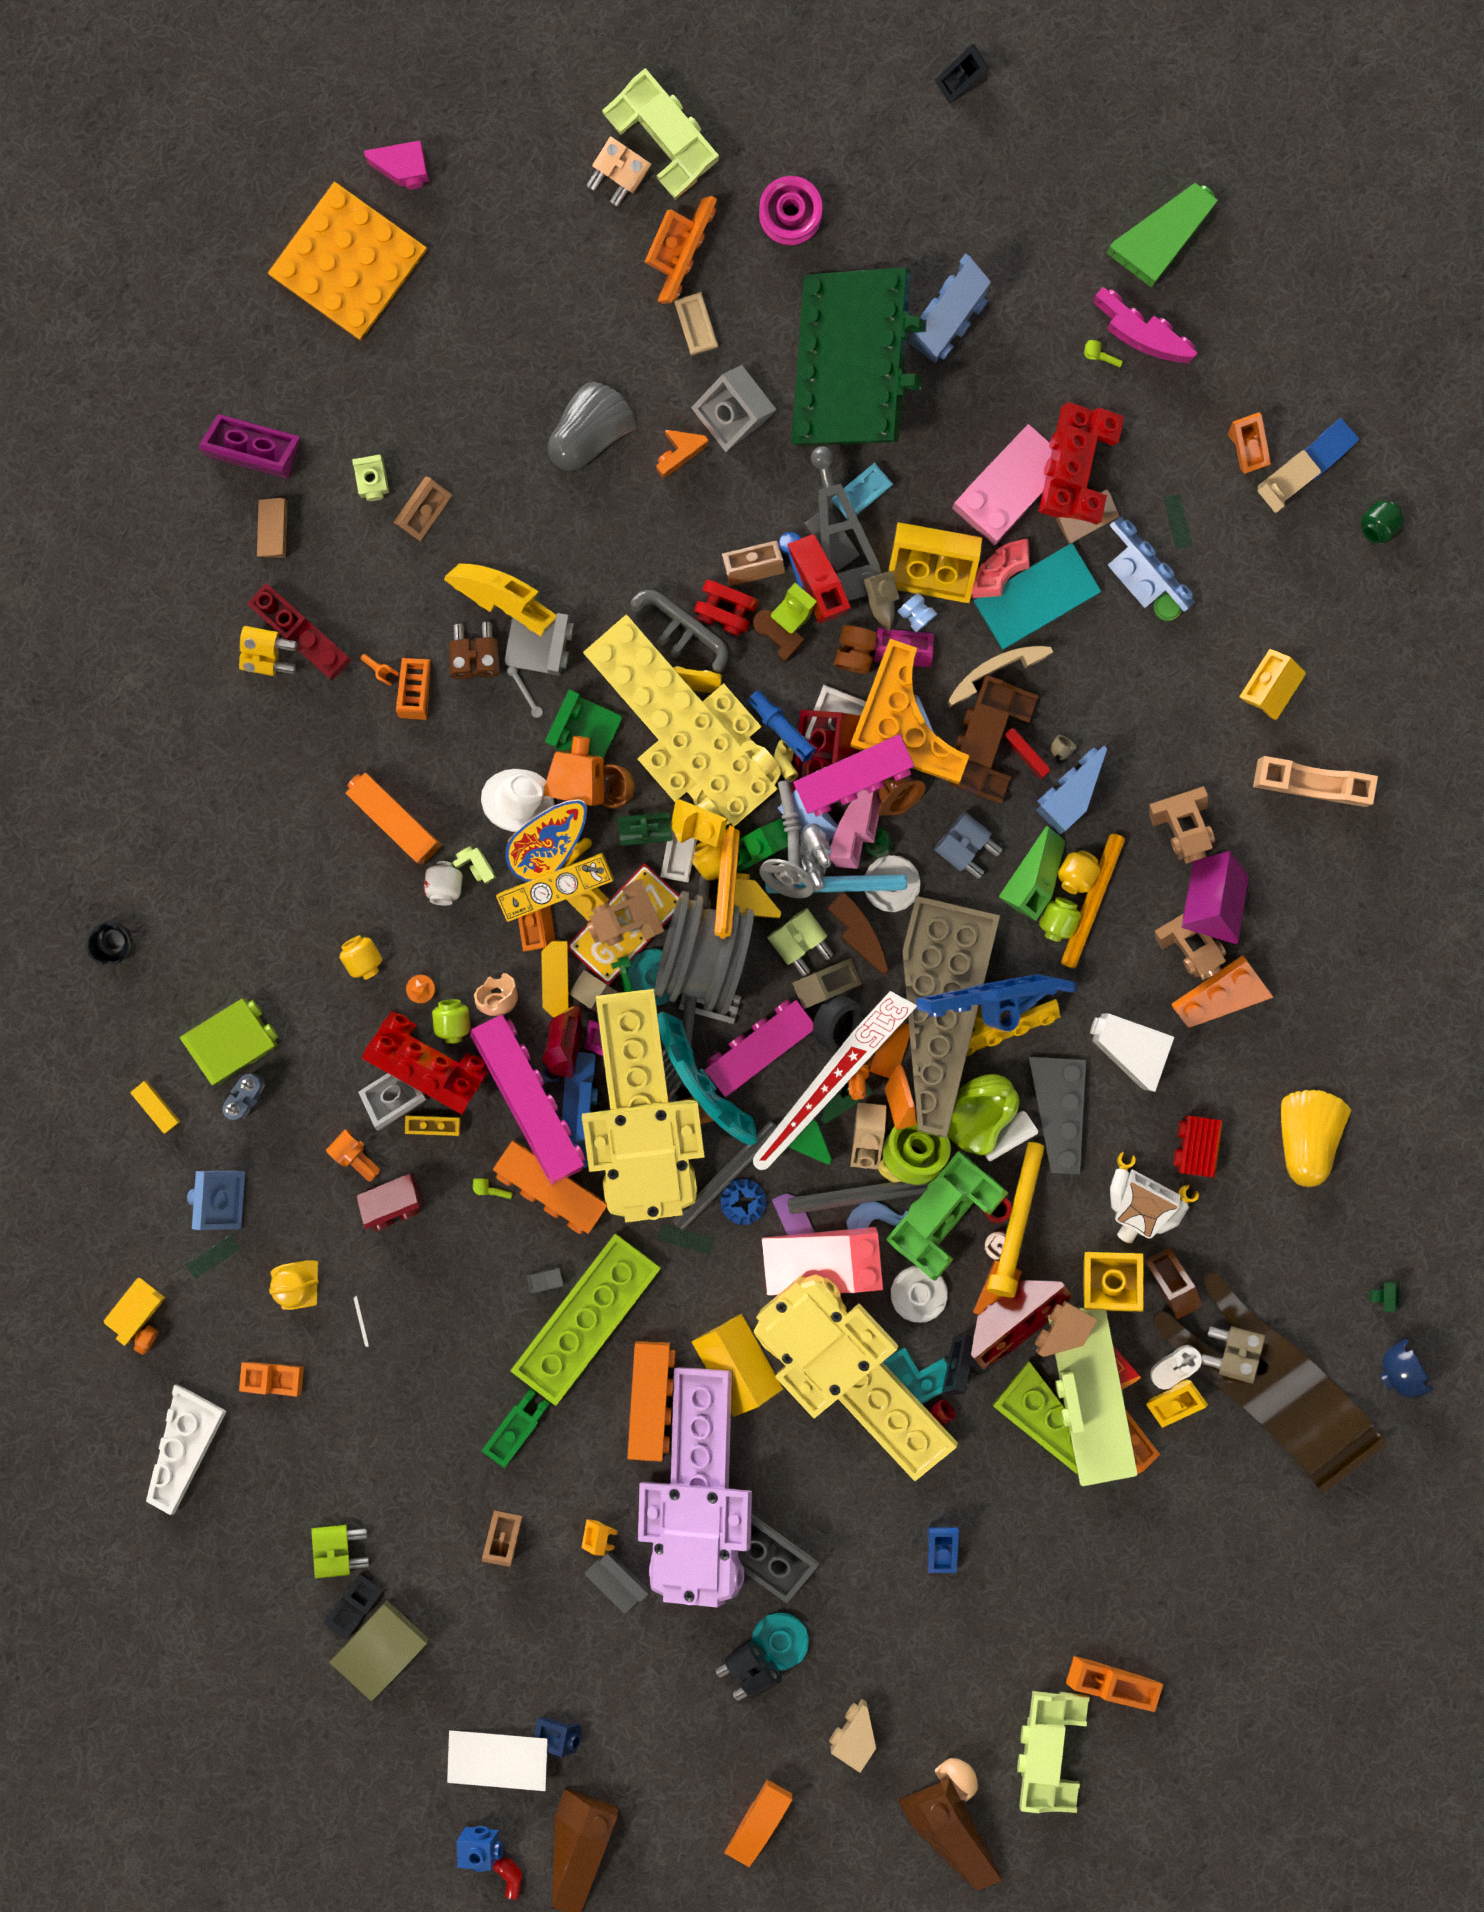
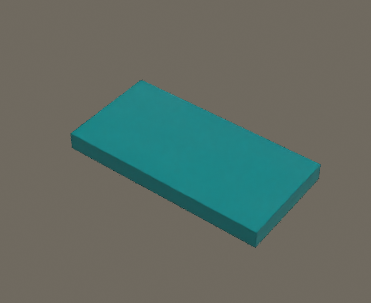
M1073 543L1033 565L1030 569H1026L1009 579L1003 586L1002 596L981 597L973 602L999 646L1004 650L1096 596L1101 590Z

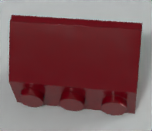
M801 710L798 731L804 738L812 717H817L810 734V741L807 740L815 747L817 752L813 754V758L805 763L797 755L795 756L794 768L798 773V777L794 781L861 752V750L851 747V741L861 715ZM829 719H832L831 723L832 726L836 729V731L830 728L828 723ZM793 782L791 793H793L796 790V787Z

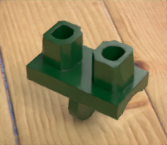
M669 812L618 817L620 846L672 841Z

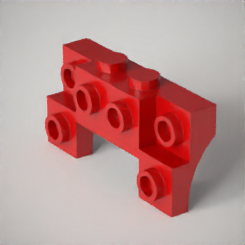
M1070 402L1061 407L1057 429L1050 440L1051 457L1044 467L1046 479L1038 512L1052 517L1072 518L1096 525L1102 522L1107 495L1088 489V479L1096 442L1100 441L1113 446L1119 443L1124 416L1099 407L1093 411Z
M391 1011L381 1024L377 1034L367 1045L361 1059L463 1114L489 1072L485 1062L480 1057L466 1053L460 1062L449 1058L413 1038L411 1035L417 1024L410 1021L404 1015Z

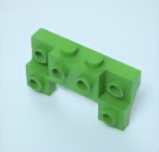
M958 1151L938 1177L930 1181L924 1194L912 1203L909 1212L886 1240L920 1268L930 1279L936 1281L953 1260L939 1245L973 1203L990 1215L1008 1192L989 1174L983 1172L968 1156Z

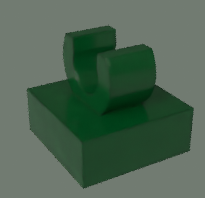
M1386 1281L1384 1289L1370 1290V1302H1384V1312H1397L1399 1310V1281Z

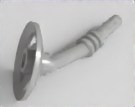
M786 780L778 782L784 812L782 819H785L783 825L786 826L784 832H788V861L781 859L767 860L760 868V875L764 882L778 893L792 898H806L813 893L815 884L811 876L800 867L799 830L801 825H798L800 819L796 818L799 814L795 812L790 782ZM801 882L806 885L804 888H794V884Z

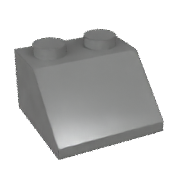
M742 365L722 374L691 407L725 452L729 451L764 424L777 410Z

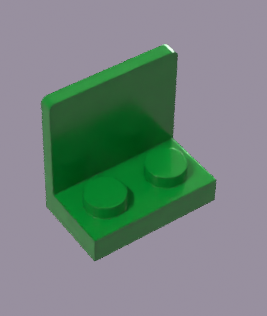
M568 690L545 743L559 751H571L573 736L590 738L588 754L600 756L604 759L622 717L581 698L580 694Z

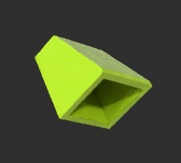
M242 998L179 1037L211 1085L225 1083L279 1046L275 1041L279 1038L276 1031L270 1024L264 1025L259 1017L262 1015V1011L254 1000L249 1002L246 998Z

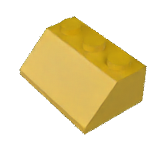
M898 522L889 565V571H893L897 590L969 603L980 559L982 537Z

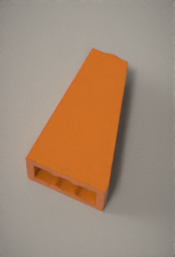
M364 773L362 776L357 774L348 783L347 787L349 790L346 794L416 863L423 866L441 848L442 844L367 773Z

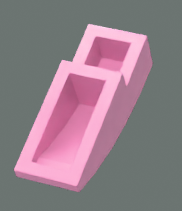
M867 789L858 792V799L850 803L840 820L828 855L836 867L858 869L863 842L874 843L879 819L878 809L882 803L878 790L871 793Z

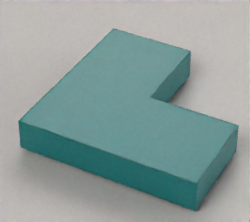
M903 1347L883 1361L921 1404L942 1393L947 1369V1362L944 1357L918 1371L906 1348Z

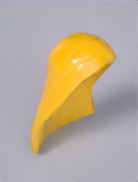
M1297 1091L1284 1097L1281 1103V1126L1286 1168L1293 1181L1301 1186H1318L1330 1175L1338 1144L1351 1113L1350 1107L1342 1099L1332 1094H1327L1324 1091Z

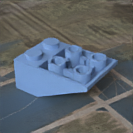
M1105 746L1099 750L1093 747L1078 761L1082 765L1078 770L1074 767L1058 780L1061 786L1057 790L1052 787L1037 801L1040 806L1036 811L1059 835L1065 832L1087 811L1107 751Z

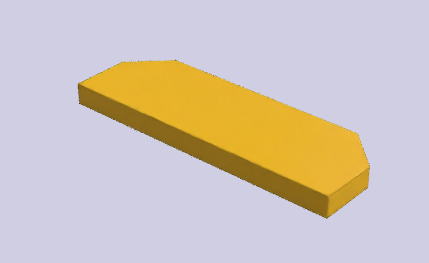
M551 941L541 952L543 1008L552 1017H556L569 1009L568 941Z

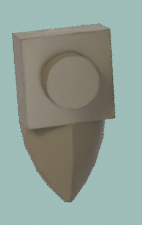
M893 571L864 579L873 615L886 631L891 630L895 614L894 601L899 599Z

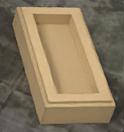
M696 293L675 300L674 303L691 356L718 348L702 293Z

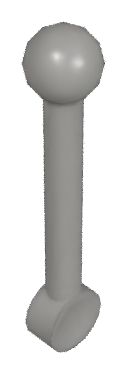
M508 666L507 673L513 676L532 708L531 713L533 717H541L543 711L540 707L536 706L519 677L518 668Z

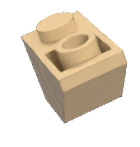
M857 1104L850 1167L879 1169L885 1134L886 1105Z
M861 1699L858 1705L853 1703L845 1715L848 1721L842 1729L837 1727L829 1740L832 1744L830 1747L831 1754L860 1773L876 1749L867 1702Z

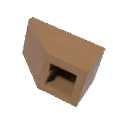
M1065 1300L1062 1305L1056 1304L1049 1317L1052 1323L1048 1330L1043 1329L1036 1339L1035 1345L1038 1346L1036 1352L1045 1357L1084 1346L1097 1319Z

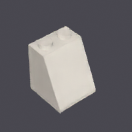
M1101 1014L1099 1018L1095 1017L1090 1029V1034L1094 1035L1092 1041L1138 1086L1144 1090L1155 1092L1174 1037L1111 1014Z

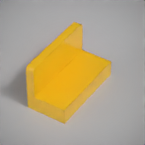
M1269 649L1241 693L1240 698L1248 704L1262 709L1270 718L1277 720L1306 672L1291 657Z
M137 1278L105 1318L104 1324L118 1334L116 1340L125 1346L131 1343L137 1332L142 1329L165 1300V1297L144 1280Z

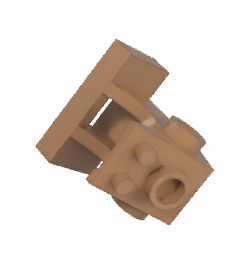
M1204 786L1149 804V816L1152 825L1169 823L1175 836L1171 838L1174 853L1178 855L1179 860L1184 859L1186 864L1207 857L1205 851L1212 849L1211 843L1215 842L1211 827H1205L1199 811L1207 809L1208 795ZM1191 816L1196 828L1183 832L1178 819Z
M641 879L622 888L627 899L626 901L612 907L605 903L592 909L594 915L589 916L591 922L587 923V927L595 943H607L608 946H612L624 940L623 934L640 928L645 941L664 932ZM628 908L634 923L621 928L615 912Z
M1183 914L1155 930L1156 941L1162 950L1173 943H1176L1187 957L1183 960V963L1191 975L1201 977L1204 980L1222 970L1219 965L1226 962L1223 957L1226 955L1223 945L1219 940L1213 941L1210 936L1181 928ZM1197 933L1205 945L1193 952L1185 940Z

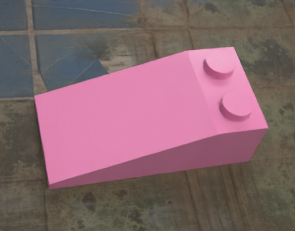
M1028 424L956 500L952 509L995 546L1043 493L1046 479L1044 467L1052 452V449L1049 447L1050 443Z

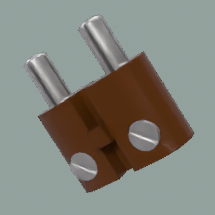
M491 622L482 623L483 638H476V641L464 639V626L462 624H459V629L458 624L454 625V640L449 642L451 678L472 679L473 676L478 675L480 678L500 674L499 641L492 636Z

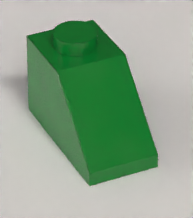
M812 1120L788 1147L829 1165L831 1157L817 1122Z

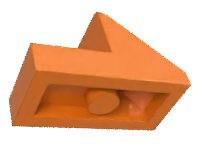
M1258 412L1232 422L1228 436L1236 445L1241 471L1246 474L1271 465L1262 414Z
M665 430L666 437L676 448V451L672 452L669 450L658 459L659 464L656 465V469L663 480L709 446V440L706 436Z

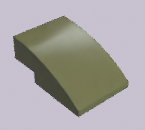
M386 1600L329 1663L372 1701L427 1644L429 1638Z

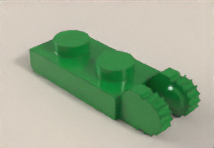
M532 1387L520 1403L513 1407L481 1450L503 1468L506 1467L538 1424L539 1417L550 1404V1401L545 1398L539 1403L533 1415L524 1410L527 1403L535 1396L536 1390Z

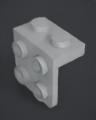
M557 613L554 625L541 637L512 617L505 656L506 665L560 676L561 669H566L569 652L565 651L566 641H571L574 623H570L569 615Z

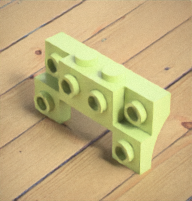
M645 68L629 82L626 88L602 112L620 135L639 121L672 160L657 175V179L676 200L697 183L698 177L719 161V155L700 134L701 128L695 119L691 116L687 118L681 111L683 107L674 95L669 97Z
M1032 1691L1030 1717H1028L1027 1726L1023 1725L1021 1730V1743L1025 1744L1024 1755L1019 1754L1017 1767L1018 1772H1021L1023 1777L1019 1805L1021 1811L1032 1813H1077L1076 1805L1080 1783L1079 1781L1060 1779L1065 1737L1064 1725L1087 1726L1086 1717L1090 1699L1089 1695Z

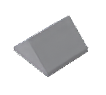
M388 1073L358 1092L377 1131L384 1129L430 1099L428 1095Z

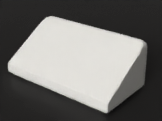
M1025 1111L1017 1113L1012 1121L1001 1129L994 1150L990 1154L985 1155L988 1161H992L1038 1134L1037 1128Z

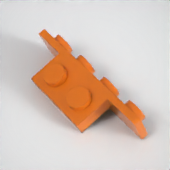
M713 196L702 198L692 221L673 210L666 211L645 260L646 264L668 275L658 298V302L661 304L672 303L680 295L682 290L681 281L693 265V259L691 258L695 249H698L704 240L705 234L703 231L706 224L715 215L716 208L714 206L717 198Z

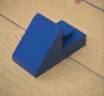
M927 1527L928 1573H957L958 1528Z

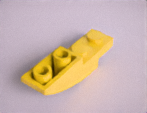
M459 563L444 578L446 582L475 601L479 606L489 612L496 606L499 607L507 615L512 616L540 637L556 621V614L535 600L539 591L501 571L485 566Z

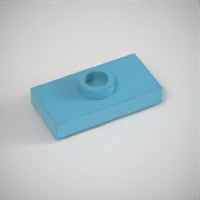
M874 462L844 488V491L857 516L891 488L893 483ZM836 494L831 499V502L848 520Z

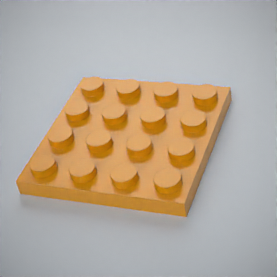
M334 182L269 270L268 275L361 341L425 254L427 248Z

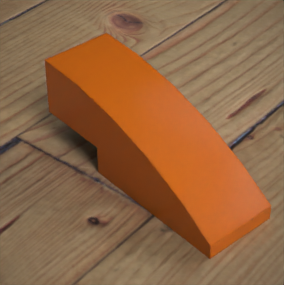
M1077 1656L1073 1657L1066 1684L1075 1691L1152 1712L1156 1710L1163 1687L1162 1683Z
M767 1779L724 1853L750 1867L790 1805L792 1793Z

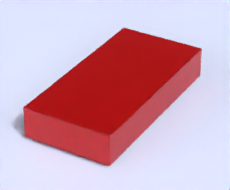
M1011 728L1003 736V739L1039 779H1042L1050 772L1048 765L1015 729Z

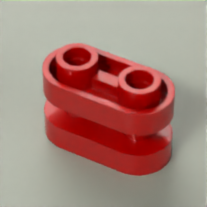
M706 580L702 592L709 595L706 603L697 601L693 611L698 615L696 620L710 626L713 625L714 621L724 624L723 631L734 636H739L740 632L746 633L750 622L743 618L746 610L755 612L759 601L722 584ZM719 600L734 605L733 613L717 608Z

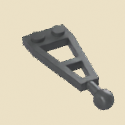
M821 446L814 449L811 454V463L815 468L819 469L823 488L818 489L821 548L831 564L829 535L853 529L869 563L868 565L836 573L849 601L867 596L864 579L881 574V570L841 483H834L830 468L834 460L833 453L829 448ZM837 494L848 520L829 525L827 496Z

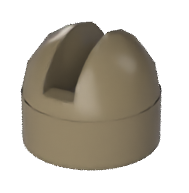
M1057 735L1051 745L1053 756L1055 757L1059 754V760L1068 759L1076 749V745L1062 735Z

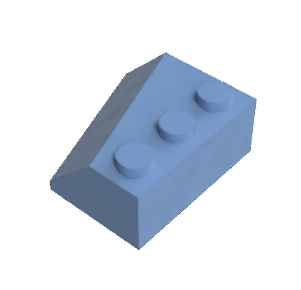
M966 253L960 260L957 276L955 277L952 274L947 278L939 292L940 296L938 299L934 298L921 315V319L927 320L926 332L910 333L908 344L934 363L939 358L944 360L954 347L951 344L952 340L956 335L962 337L971 325L968 319L974 312L979 315L988 302L985 297L991 281Z

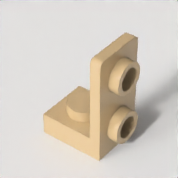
M1302 450L1258 485V492L1276 513L1285 506V501L1319 475L1321 470L1308 453Z

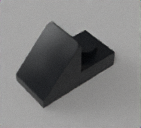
M968 1334L953 1337L942 1389L944 1394L954 1396L965 1393L971 1379L969 1372L978 1375L990 1372L989 1367L983 1370L971 1356L973 1338Z

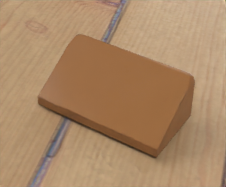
M425 476L393 523L421 542L453 495L433 479Z
M1108 489L1101 492L1107 495L1101 523L1096 525L1072 518H1056L1069 544L1119 517Z
M285 498L259 500L257 557L286 558L288 501Z
M777 540L722 554L730 586L785 573Z

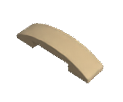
M1031 646L1011 650L991 658L966 676L947 702L948 706L951 708L974 696L977 691L973 683L984 678L986 675L1018 659H1021L1024 667L1027 668L1049 657L1053 650L1051 647Z

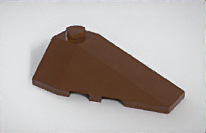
M950 1779L899 1799L898 1802L911 1827L976 1891L1002 1881L1003 1878Z
M567 1788L564 1789L555 1814L552 1908L563 1912H582L616 1822L619 1807Z

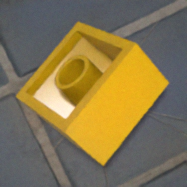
M1085 1252L1083 1260L1084 1310L1143 1312V1254Z

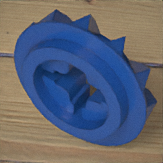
M738 1179L731 1182L724 1189L721 1195V1208L728 1220L739 1225L752 1224L764 1213L766 1196L761 1186L749 1179ZM738 1190H741L745 1198H756L748 1204V1214H746L741 1206H731L739 1200Z

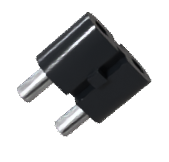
M754 1640L727 1655L725 1664L716 1669V1674L719 1677L731 1673L734 1679L737 1677L741 1679L742 1682L739 1684L741 1688L733 1692V1696L737 1701L746 1696L756 1698L781 1683L782 1680L778 1667L772 1660L768 1662L765 1659L766 1651Z

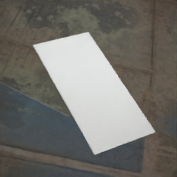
M449 1731L447 1783L545 1791L547 1739Z

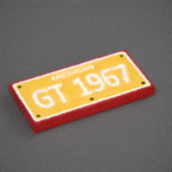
M644 863L607 903L612 907L626 901L627 899L622 888L641 879L662 927H664L673 916L679 895ZM628 908L615 912L621 928L634 923ZM586 925L568 944V949L609 986L620 974L619 967L612 969L611 963L617 962V958L625 955L628 956L631 962L651 939L645 941L640 928L623 934V941L608 946L607 943H595Z

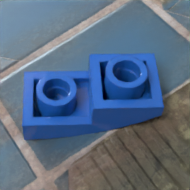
M1341 417L1305 449L1321 470L1314 480L1359 440V437Z

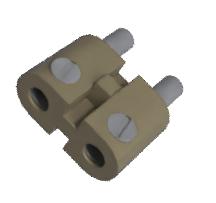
M1210 1326L1208 1336L1226 1341V1349L1222 1359L1203 1354L1201 1364L1219 1368V1375L1253 1384L1265 1335L1232 1326L1230 1331Z

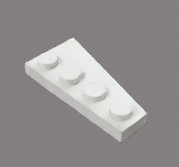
M174 1385L172 1395L174 1396L171 1408L168 1409L167 1425L159 1446L160 1454L158 1462L154 1467L146 1502L169 1515L175 1514L226 1413V1410L179 1385Z

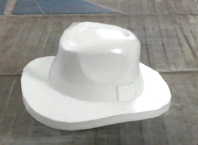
M510 769L499 772L487 780L482 790L481 803L485 815L493 824L502 829L517 832L527 822L553 807L554 799L544 796L546 780L542 776L528 770Z

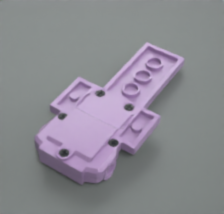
M686 1367L674 1368L671 1484L641 1482L639 1490L638 1541L653 1542V1553L649 1568L650 1585L653 1591L663 1595V1602L719 1607L725 1604L727 1599L737 1596L744 1582V1567L741 1565L737 1550H750L752 1491L729 1489L732 1371Z

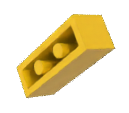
M143 1081L130 1092L164 1134H167L181 1123L148 1081Z
M407 1115L405 1118V1134L460 1135L461 1117Z

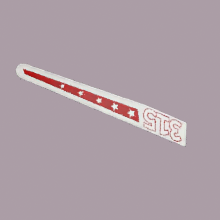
M891 991L850 1034L755 1154L753 1163L757 1169H767L917 1005Z

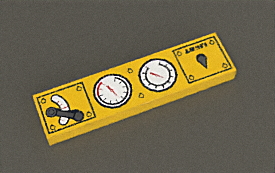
M600 853L500 892L496 897L508 922L612 882L614 878L603 853Z

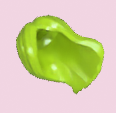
M988 1074L967 1082L959 1089L948 1130V1137L959 1148L978 1155H987L994 1150L1001 1129L1012 1121L1018 1111L1019 1097L1012 1083L1003 1076Z

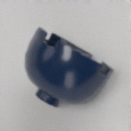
M1405 1338L1388 1348L1382 1360L1384 1373L1380 1374L1388 1390L1394 1388L1400 1396L1417 1398L1435 1389L1432 1384L1426 1386L1424 1381L1428 1380L1429 1377L1415 1352L1406 1350L1405 1345L1409 1342Z

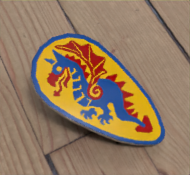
M577 799L557 804L521 827L511 837L506 847L505 857L512 873L521 880L529 882L559 870L566 862L583 831L587 815L586 803Z

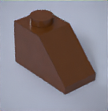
M1170 1247L1145 1260L1164 1299L1177 1320L1203 1306L1196 1287Z

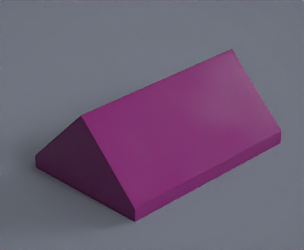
M218 414L200 442L199 449L206 457L288 479L300 436Z
M1231 851L1193 862L1181 928L1237 944L1249 876Z

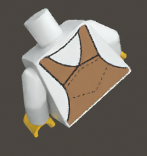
M1122 1152L1117 1158V1164L1120 1168L1116 1169L1110 1187L1111 1207L1116 1211L1115 1220L1123 1225L1117 1234L1118 1237L1127 1243H1132L1138 1233L1147 1238H1152L1156 1233L1162 1234L1177 1227L1189 1209L1188 1203L1198 1199V1191H1195L1189 1199L1186 1196V1190L1190 1185L1181 1187L1179 1194L1133 1169L1129 1174L1128 1169L1135 1164L1136 1159L1133 1155L1131 1163L1125 1165L1121 1160L1124 1154Z

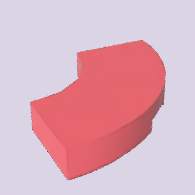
M1021 539L1003 545L995 550V553L985 563L981 564L976 573L972 588L973 598L1002 596L1003 586L1012 575L1018 571L1030 569L1028 539Z

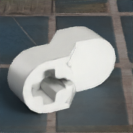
M1183 1345L1173 1353L1163 1357L1151 1369L1150 1376L1152 1382L1160 1389H1170L1179 1381L1191 1376L1199 1369L1202 1363L1199 1351L1193 1346Z

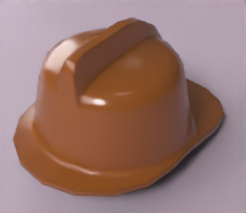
M910 775L898 781H895L894 777L883 781L885 787L878 790V795L882 802L879 806L878 814L886 816L900 815L919 802L924 795L926 788L924 782L915 780Z

